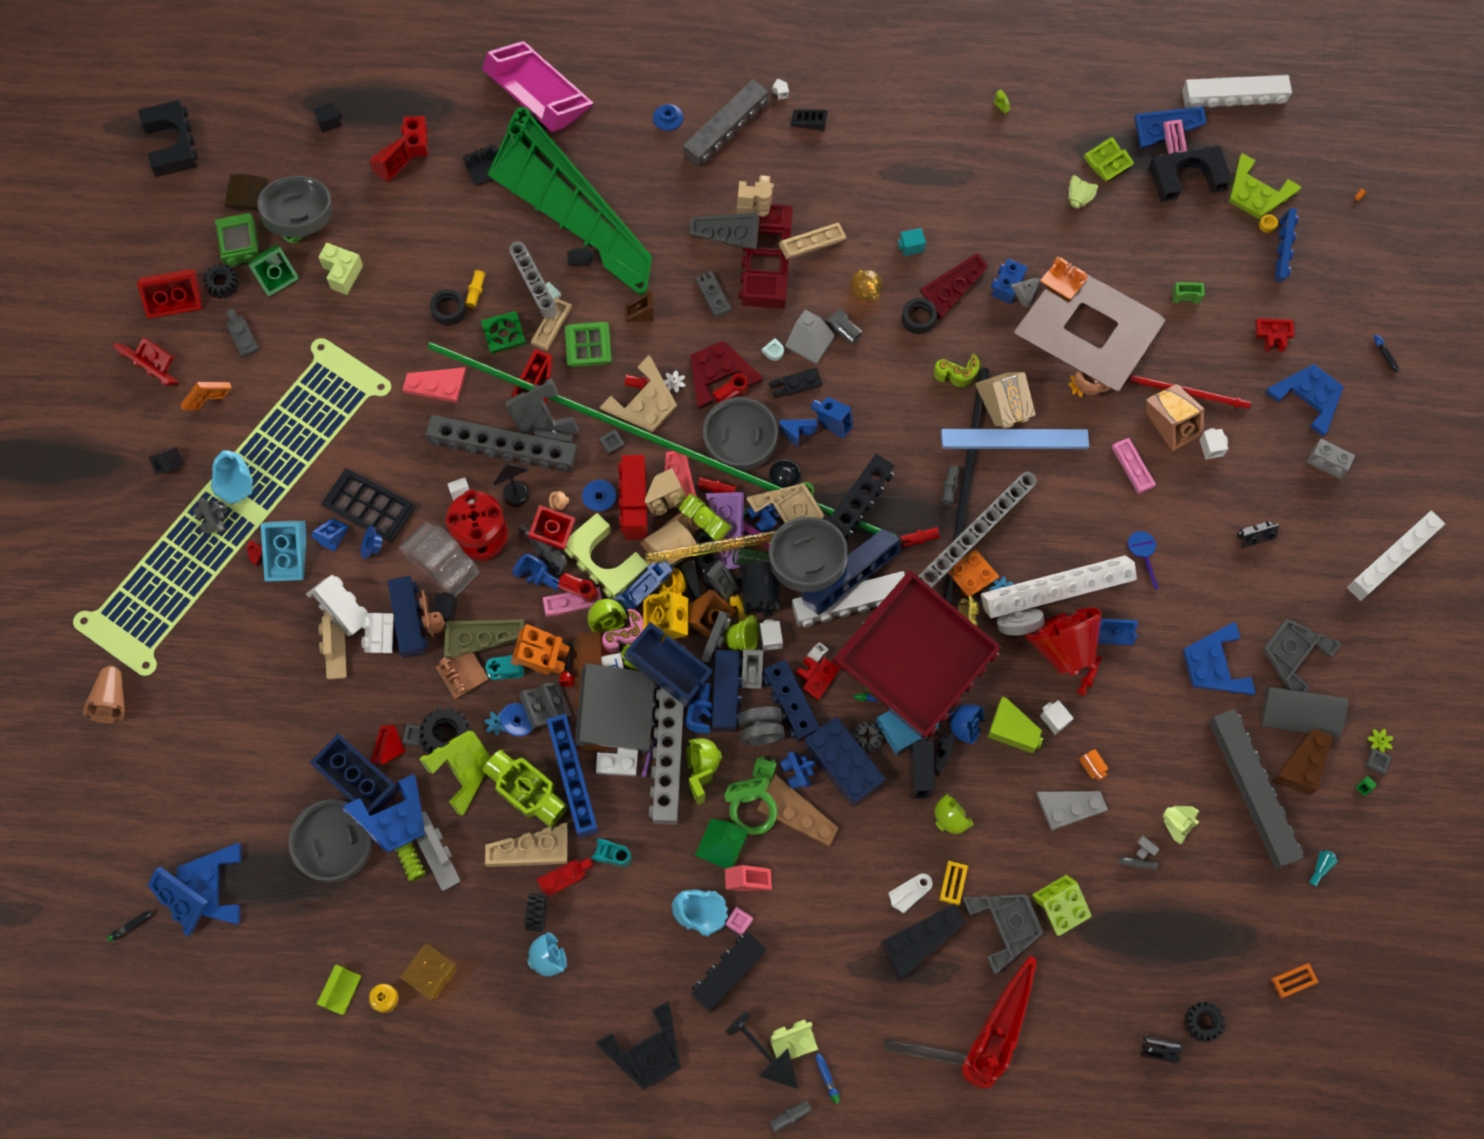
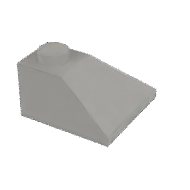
M804 310L795 323L785 347L817 364L835 338V335L820 317Z

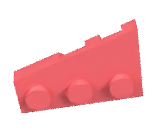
M466 367L407 373L402 390L407 394L457 403L467 370Z
M675 451L666 452L664 472L673 468L686 497L690 493L697 497L687 456Z

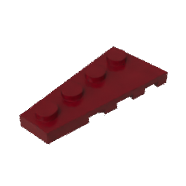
M976 253L922 287L920 293L925 299L934 304L937 316L941 319L987 270L988 265L980 254Z

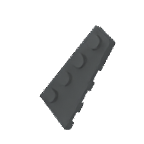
M752 213L691 217L690 235L756 250L759 215Z

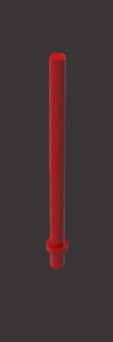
M1130 375L1129 382L1163 390L1175 385L1135 375ZM1180 386L1190 396L1234 405V408L1242 407L1249 409L1251 406L1250 401L1241 400L1240 397L1232 398Z

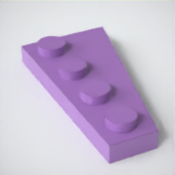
M708 493L706 497L709 501L710 509L732 526L731 530L717 545L721 562L725 564L727 569H740L743 565H734L732 556L736 548H743L744 493ZM737 550L736 555H735V564L737 563V562H736V557H737V554H738V551H739V550Z

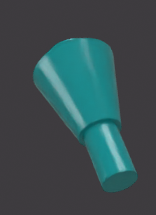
M1328 850L1319 852L1315 873L1309 881L1311 885L1317 887L1322 876L1338 863L1334 853Z

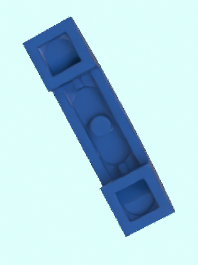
M662 555L657 557L647 567L648 570L623 594L620 593L613 599L621 604L626 615H628V609L635 610L644 602L648 595L653 594L674 570Z

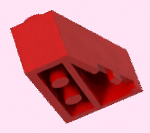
M535 349L519 379L533 385L539 384L541 386L545 384L546 380L551 379L552 355ZM515 386L511 393V398L530 391ZM543 398V400H544V402H545V404H546V406H547V405H548V399H547V398Z

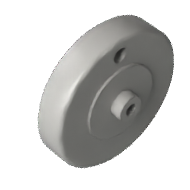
M1035 608L1002 615L997 619L998 630L1006 635L1029 634L1040 629L1045 623L1043 612Z

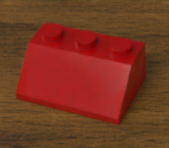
M195 269L142 277L137 282L147 319L202 309L200 285Z

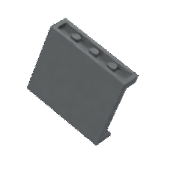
M586 663L581 668L575 745L592 744L641 751V754L648 752L653 744V738L650 735L654 727L652 711L655 709L656 700L653 699V694L656 691L657 684L641 671Z

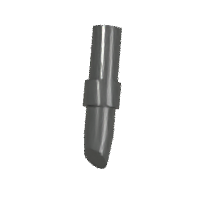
M1120 857L1118 859L1119 864L1138 869L1157 870L1158 862L1140 858Z

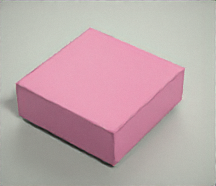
M736 907L725 925L741 935L745 933L753 918Z

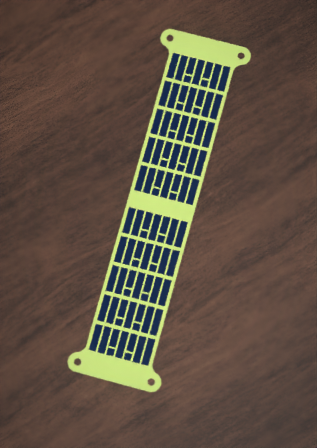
M320 338L315 340L311 345V351L314 354L313 362L235 451L240 454L249 468L250 476L253 479L252 494L246 496V499H241L240 503H226L225 500L214 495L211 489L212 481L210 480L105 603L96 611H81L74 617V627L138 674L143 676L152 674L157 667V662L154 658L156 647L364 401L370 396H384L390 392L391 383L388 379L327 339ZM319 344H323L325 347L321 351L317 349ZM379 384L385 385L383 390H379L377 387ZM204 498L205 501H217L219 505L226 506L227 512L223 514L225 518L222 520L225 531L222 533L215 531L211 534L202 532L200 526L206 522V518L198 519L193 511L199 506V499ZM86 617L88 622L84 625L81 624V618ZM144 662L150 663L148 669L142 668Z

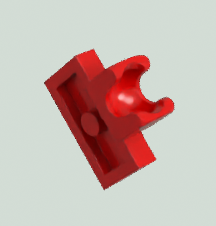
M1257 318L1255 321L1256 338H1265L1266 352H1269L1274 344L1278 346L1279 352H1283L1287 347V339H1293L1295 336L1293 319Z
M807 656L803 663L807 666L808 671L799 668L795 675L806 682L801 690L818 701L840 668L825 657L820 663H817Z

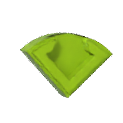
M1000 89L996 92L994 104L1006 114L1010 111V104L1006 95Z

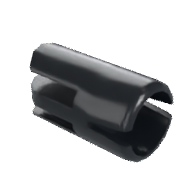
M1143 1036V1040L1149 1043H1142V1049L1149 1052L1141 1051L1140 1057L1179 1063L1181 1057H1178V1053H1182L1180 1042Z

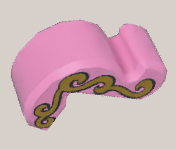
M628 609L631 627L604 633L602 643L606 651L610 653L620 651V644L626 646L635 641L643 631V618L640 613L634 609Z

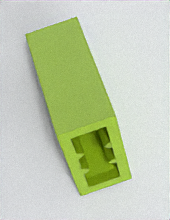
M1002 696L988 738L1033 753L1036 748L1039 749L1043 738L1040 737L1042 730L1007 698Z

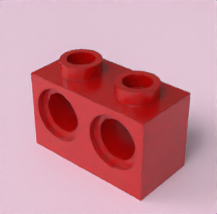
M425 116L403 117L404 124L401 125V134L406 139L410 156H428V133Z

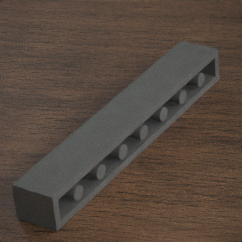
M1235 709L1214 716L1208 722L1275 869L1300 861L1304 858L1303 849L1294 838V830L1285 818L1284 808L1279 805L1276 799L1277 793L1270 786L1268 773L1259 762L1260 756L1258 752L1252 747V740L1249 733L1243 727L1242 717L1240 714H1237Z

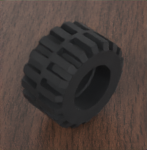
M442 707L437 708V712L434 710L430 711L429 716L426 715L420 725V745H422L424 753L428 752V755H430L438 747L442 748L449 744V742H439L433 736V731L438 727H451L455 730L457 737L467 731H471L468 719L465 720V715L463 713L459 715V710L457 709L450 711V707H446V710H442Z

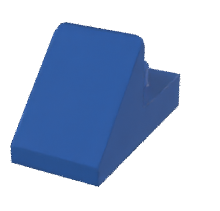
M817 419L779 420V432L797 447L799 444V434L804 436L816 434Z
M332 518L315 529L311 538L318 540L319 545L335 551L348 531L349 526Z

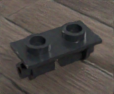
M1266 521L1255 525L1256 531L1252 526L1240 529L1237 532V537L1242 539L1241 547L1254 546L1277 538L1279 524L1275 525L1274 522Z

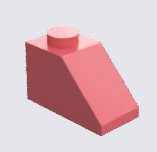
M746 865L725 869L726 889L735 891L771 890V869Z

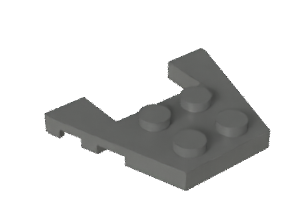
M552 378L546 380V383L541 386L539 384L534 386L532 391L528 393L523 392L506 401L505 407L520 432H535L536 428L548 431L557 430L560 433L577 434L579 432V427L573 417L554 420L543 398L558 395V389Z
M1286 619L1280 624L1262 650L1288 690L1306 692L1310 686L1294 672L1314 646L1330 658L1342 643L1337 640L1326 638L1327 636L1321 633L1317 634L1310 631L1307 627Z
M1027 894L962 898L969 916L989 909L1006 948L986 957L993 975L1002 970L1043 934Z

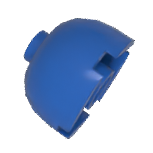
M968 703L959 706L955 712H951L948 722L951 723V731L958 740L968 744H973L977 740L981 729H978L979 723L984 722V708Z

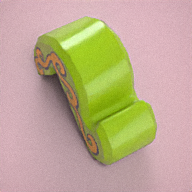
M972 354L966 368L941 359L936 362L933 374L935 379L940 382H945V379L948 378L953 385L966 387L971 385L976 379L980 362L974 354Z

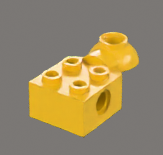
M675 567L669 577L659 587L660 593L648 595L643 604V630L650 622L664 632L660 642H664L667 635L672 639L688 636V598L682 596L687 584L682 572Z

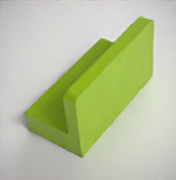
M711 768L689 778V787L698 805L705 802V792L702 786L713 781Z
M335 964L317 1004L344 1015L362 978L361 975Z

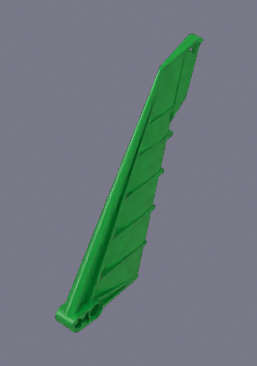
M526 107L516 109L488 172V176L509 189L512 194L515 193L534 206L535 211L538 212L540 210L558 222L560 229L565 227L583 239L586 248L590 244L598 249L604 268L634 290L639 296L648 292L652 262L651 254L531 116L530 111ZM525 139L532 144L530 150L523 144ZM536 150L554 166L553 170L548 168L535 155ZM558 171L576 189L575 192L557 176ZM580 194L598 211V214L579 197ZM602 216H603L615 229H613V228L602 218ZM643 283V287L641 289L636 286L637 284Z

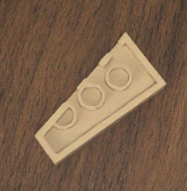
M563 823L558 827L545 828L533 834L527 833L523 834L522 837L509 838L487 844L485 848V866L567 864L568 824Z

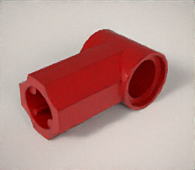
M741 373L735 374L729 382L714 391L712 396L717 404L724 400L744 395L748 390L746 376ZM737 383H743V384H744V385L741 386V387L735 386V384H737Z
M565 573L559 579V589L582 598L587 603L595 601L598 597V591L589 580H582L568 573ZM591 589L589 593L584 594L585 590Z

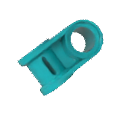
M513 655L489 659L486 663V673L492 680L515 679L524 676V667L520 664L518 666L510 664ZM494 666H497L496 672H493Z
M597 839L598 845L595 854L591 857L592 860L620 868L628 867L631 864L632 856L627 847L604 839ZM622 852L627 854V858L624 861L617 860L618 854Z

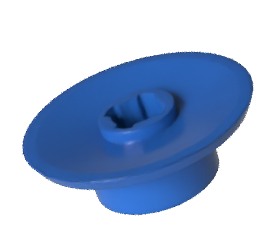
M671 104L658 107L653 114L654 124L664 131H672L679 128L684 120L683 112L677 106Z
M595 480L585 486L582 492V499L589 509L604 511L614 504L616 491L609 482ZM596 496H603V498L596 499Z
M372 525L368 527L362 540L361 557L363 559L368 558L371 553L378 554L382 546V536L376 534V529Z
M512 703L502 710L500 715L501 725L509 734L524 736L532 731L523 704ZM513 720H519V724L514 723Z

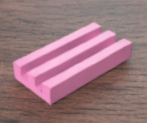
M1182 119L1164 122L1163 127L1168 154L1177 151H1187ZM1175 124H1177L1181 151H1179L1178 138L1175 130Z

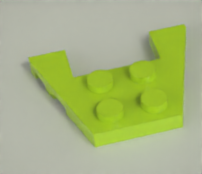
M1242 153L1238 160V167L1229 202L1261 219L1279 204L1287 201L1292 195L1300 191L1301 186L1289 179L1278 192L1247 173L1254 165L1255 160Z
M467 731L449 741V744L446 746L438 747L433 750L432 754L424 755L419 760L426 770L432 774L444 762L447 763L462 785V788L449 803L457 814L463 816L485 775L483 768L491 757L473 731Z

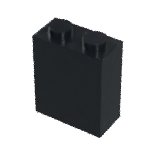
M916 740V742L912 743L909 750L910 799H930L935 791L933 742H928V740Z

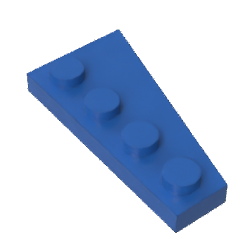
M1204 107L1136 114L1134 120L1140 149L1166 140L1163 127L1164 122L1182 119L1184 133L1204 126L1206 124ZM1175 124L1176 134L1178 135L1177 124Z
M1289 208L1280 218L1279 224H1282V227L1279 230L1278 238L1282 240L1277 247V253L1280 257L1276 261L1275 282L1282 283L1290 275L1291 267L1288 266L1289 260L1293 257L1291 246L1296 238L1294 226L1298 223L1297 209Z

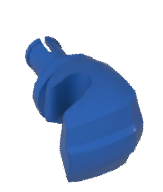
M530 553L520 557L512 569V574L519 579L524 575L532 574L527 578V584L534 583V585L539 586L544 583L555 591L559 589V579L548 573L549 566Z
M705 683V689L703 685L698 690L697 698L691 700L688 706L686 727L695 733L709 734L711 732V726L706 725L700 720L702 716L709 720L712 719V715L708 711L713 709V704L708 701L711 687L709 683Z

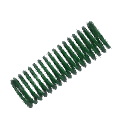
M736 548L733 552L732 561L734 565L744 566V563L754 562V560L755 562L757 560L760 561V559L763 561V558L764 561L767 558L768 562L769 552ZM737 550H739V551H738V554H737V557H736V562H737V563L735 564V555H736Z

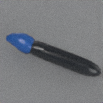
M1374 335L1376 346L1379 347L1390 368L1397 373L1399 367L1384 344V340L1379 335Z

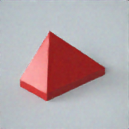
M394 725L380 726L370 760L372 764H385L405 752Z

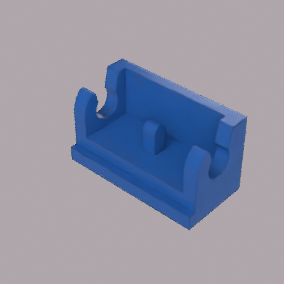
M1101 619L1098 644L1134 645L1138 634H1135L1138 621Z

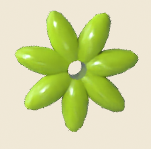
M1373 729L1374 737L1367 738L1369 741L1375 742L1371 749L1379 747V751L1384 753L1385 747L1387 749L1393 748L1388 743L1393 740V737L1386 736L1385 729L1380 734L1377 730Z

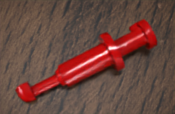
M1102 656L1096 657V666L1091 667L1086 677L1080 680L1082 686L1077 689L1079 695L1085 696L1087 687L1093 686L1092 681L1098 672L1097 667L1102 662Z

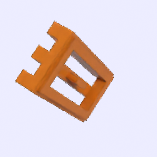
M1309 963L1270 979L1274 983V988L1278 991L1280 999L1318 983ZM1304 969L1308 971V973L1283 984L1279 983V980ZM1311 977L1312 981L1284 992L1282 989L1305 978Z

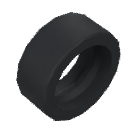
M445 289L437 292L431 298L430 309L437 323L451 326L456 325L464 318L466 307L460 293L455 290ZM446 300H454L459 306L457 311L451 315L440 314L437 307Z
M924 298L910 300L905 304L902 312L903 326L914 334L928 333L934 327L937 318V310L934 304ZM916 308L923 309L929 313L930 319L927 323L917 324L909 319V312Z

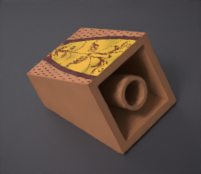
M1178 384L1146 399V413L1172 451L1203 435L1204 408Z

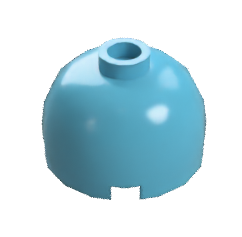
M548 932L532 942L528 958V964L531 969L542 976L548 977L565 971L563 969L567 967L563 948L558 949L556 943L559 941L552 933Z

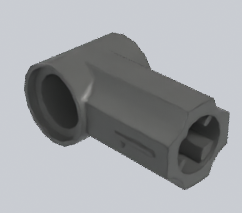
M840 309L835 311L825 321V324L833 333H839L851 345L855 344L863 333L849 321L847 314Z

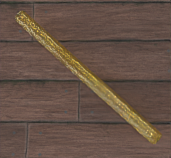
M776 531L649 552L645 554V560L647 564L769 543Z

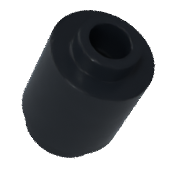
M589 247L575 248L567 251L568 264L573 265V267L590 266L591 262H594V253L590 251Z

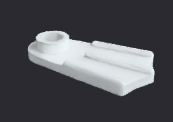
M919 874L890 891L888 894L892 907L903 914L906 913L931 889L933 884L931 877L927 874ZM920 880H926L927 885L922 886L920 884Z

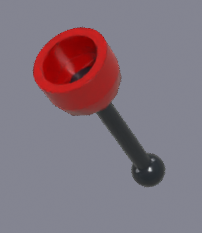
M574 641L568 642L570 648L567 669L559 678V685L563 687H573L575 684V676L570 672L572 652L575 647Z

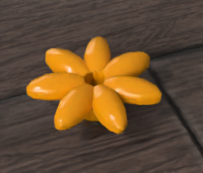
M1071 375L1073 382H1070L1068 385L1071 386L1072 394L1078 393L1079 397H1082L1083 393L1075 384V376Z

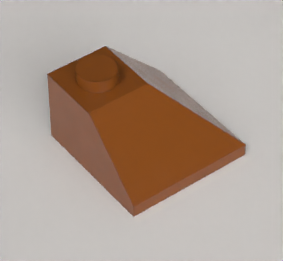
M709 590L688 606V628L709 639L719 612L724 611L731 614L729 619L732 621L737 610L713 590Z

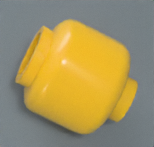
M379 984L370 992V1005L378 1012L388 1013L398 1004V993L388 984Z

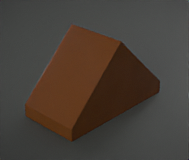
M648 292L625 305L627 322L654 321L652 292Z

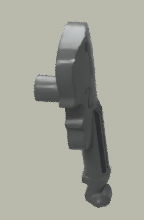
M524 525L518 526V531L523 533V537L535 548L536 554L547 563L551 572L555 575L562 574L567 566V560L560 550H553L552 545L529 538L530 531Z

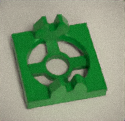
M516 311L481 320L491 354L526 345ZM503 321H509L516 327L509 329L504 326ZM498 323L499 328L497 332L490 334L491 327ZM507 330L509 334L507 337L502 338L499 336V332ZM517 333L515 339L509 342L511 335ZM498 338L499 340L503 341L504 344L496 343L493 340Z

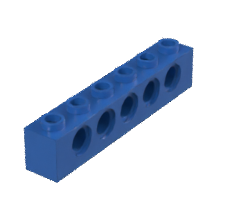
M563 714L546 719L579 838L599 833L567 716Z

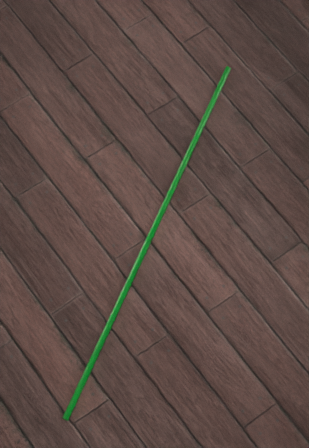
M432 342L428 344L427 349L528 391H532L533 387L536 386ZM560 395L547 397V399L769 491L782 489L777 485ZM816 502L824 514L831 516L835 511ZM840 519L841 521H844L849 524V521L847 519ZM861 521L859 526L854 525L873 534L882 530Z

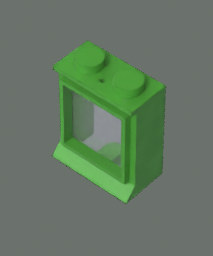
M251 213L215 219L221 259L224 264L234 267L238 264L251 263L260 254L256 223Z

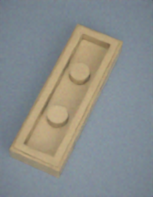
M557 298L554 299L557 307L556 316L551 319L544 318L531 340V345L547 352L572 308L571 304Z

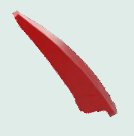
M1032 956L1027 958L1001 993L986 1018L976 1040L970 1046L961 1068L964 1080L980 1089H987L993 1086L995 1081L1009 1067L1013 1051L1016 1049L1036 969L1037 959Z

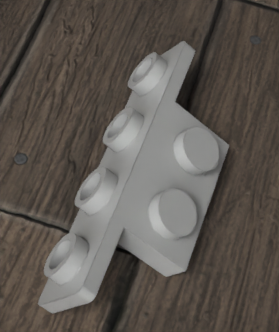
M424 811L422 812L425 835L417 839V842L441 890L446 891L459 884L460 879L449 859L452 857L447 845L443 847L440 841L443 839L438 828L434 829L427 813Z

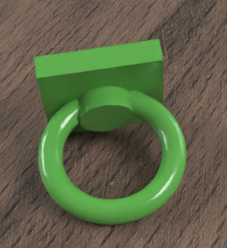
M768 775L730 783L724 794L726 802L731 801L729 813L732 823L747 829L749 835H759L767 832L777 819L776 803L772 796L766 792L770 784ZM760 797L769 807V817L761 826H747L738 817V805L740 802H749Z

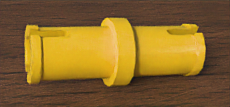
M474 271L472 282L468 286L469 292L465 305L470 308L476 307L479 294L483 290L481 287L486 274L482 271Z

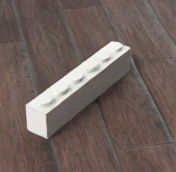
M1289 75L1186 80L1182 93L1185 107L1193 108L1202 106L1287 103L1292 90Z
M1431 510L1360 574L1347 589L1360 601L1363 600L1442 528L1445 523Z
M904 571L863 581L821 615L816 614L803 605L802 597L792 599V608L798 627H810L815 622H829L834 617L840 616L844 618L854 612L864 613L869 611L870 608L878 607L905 575Z

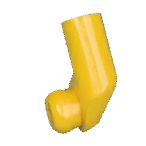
M739 595L731 596L730 605L732 607L737 606L738 622L745 620L748 615L744 613L742 597Z

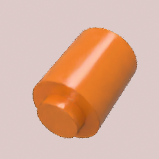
M1096 749L1079 759L1092 780L1097 779V781H1100L1108 775L1106 771L1109 768Z

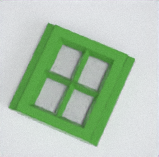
M608 322L565 326L568 367L612 363Z

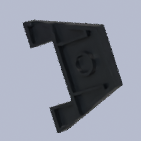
M668 1001L651 1010L661 1031L627 1051L622 1052L613 1033L596 1042L597 1046L643 1090L681 1069Z

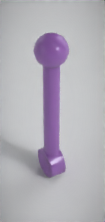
M654 738L642 772V777L645 778L647 777L653 747L657 742Z

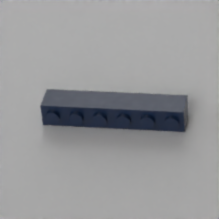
M885 529L874 534L869 540L859 545L857 549L847 555L845 571L836 583L821 591L801 592L803 605L816 614L821 615L900 553V539Z

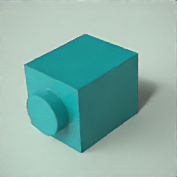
M921 228L900 233L897 245L898 249L902 250L903 256L925 251L926 241Z

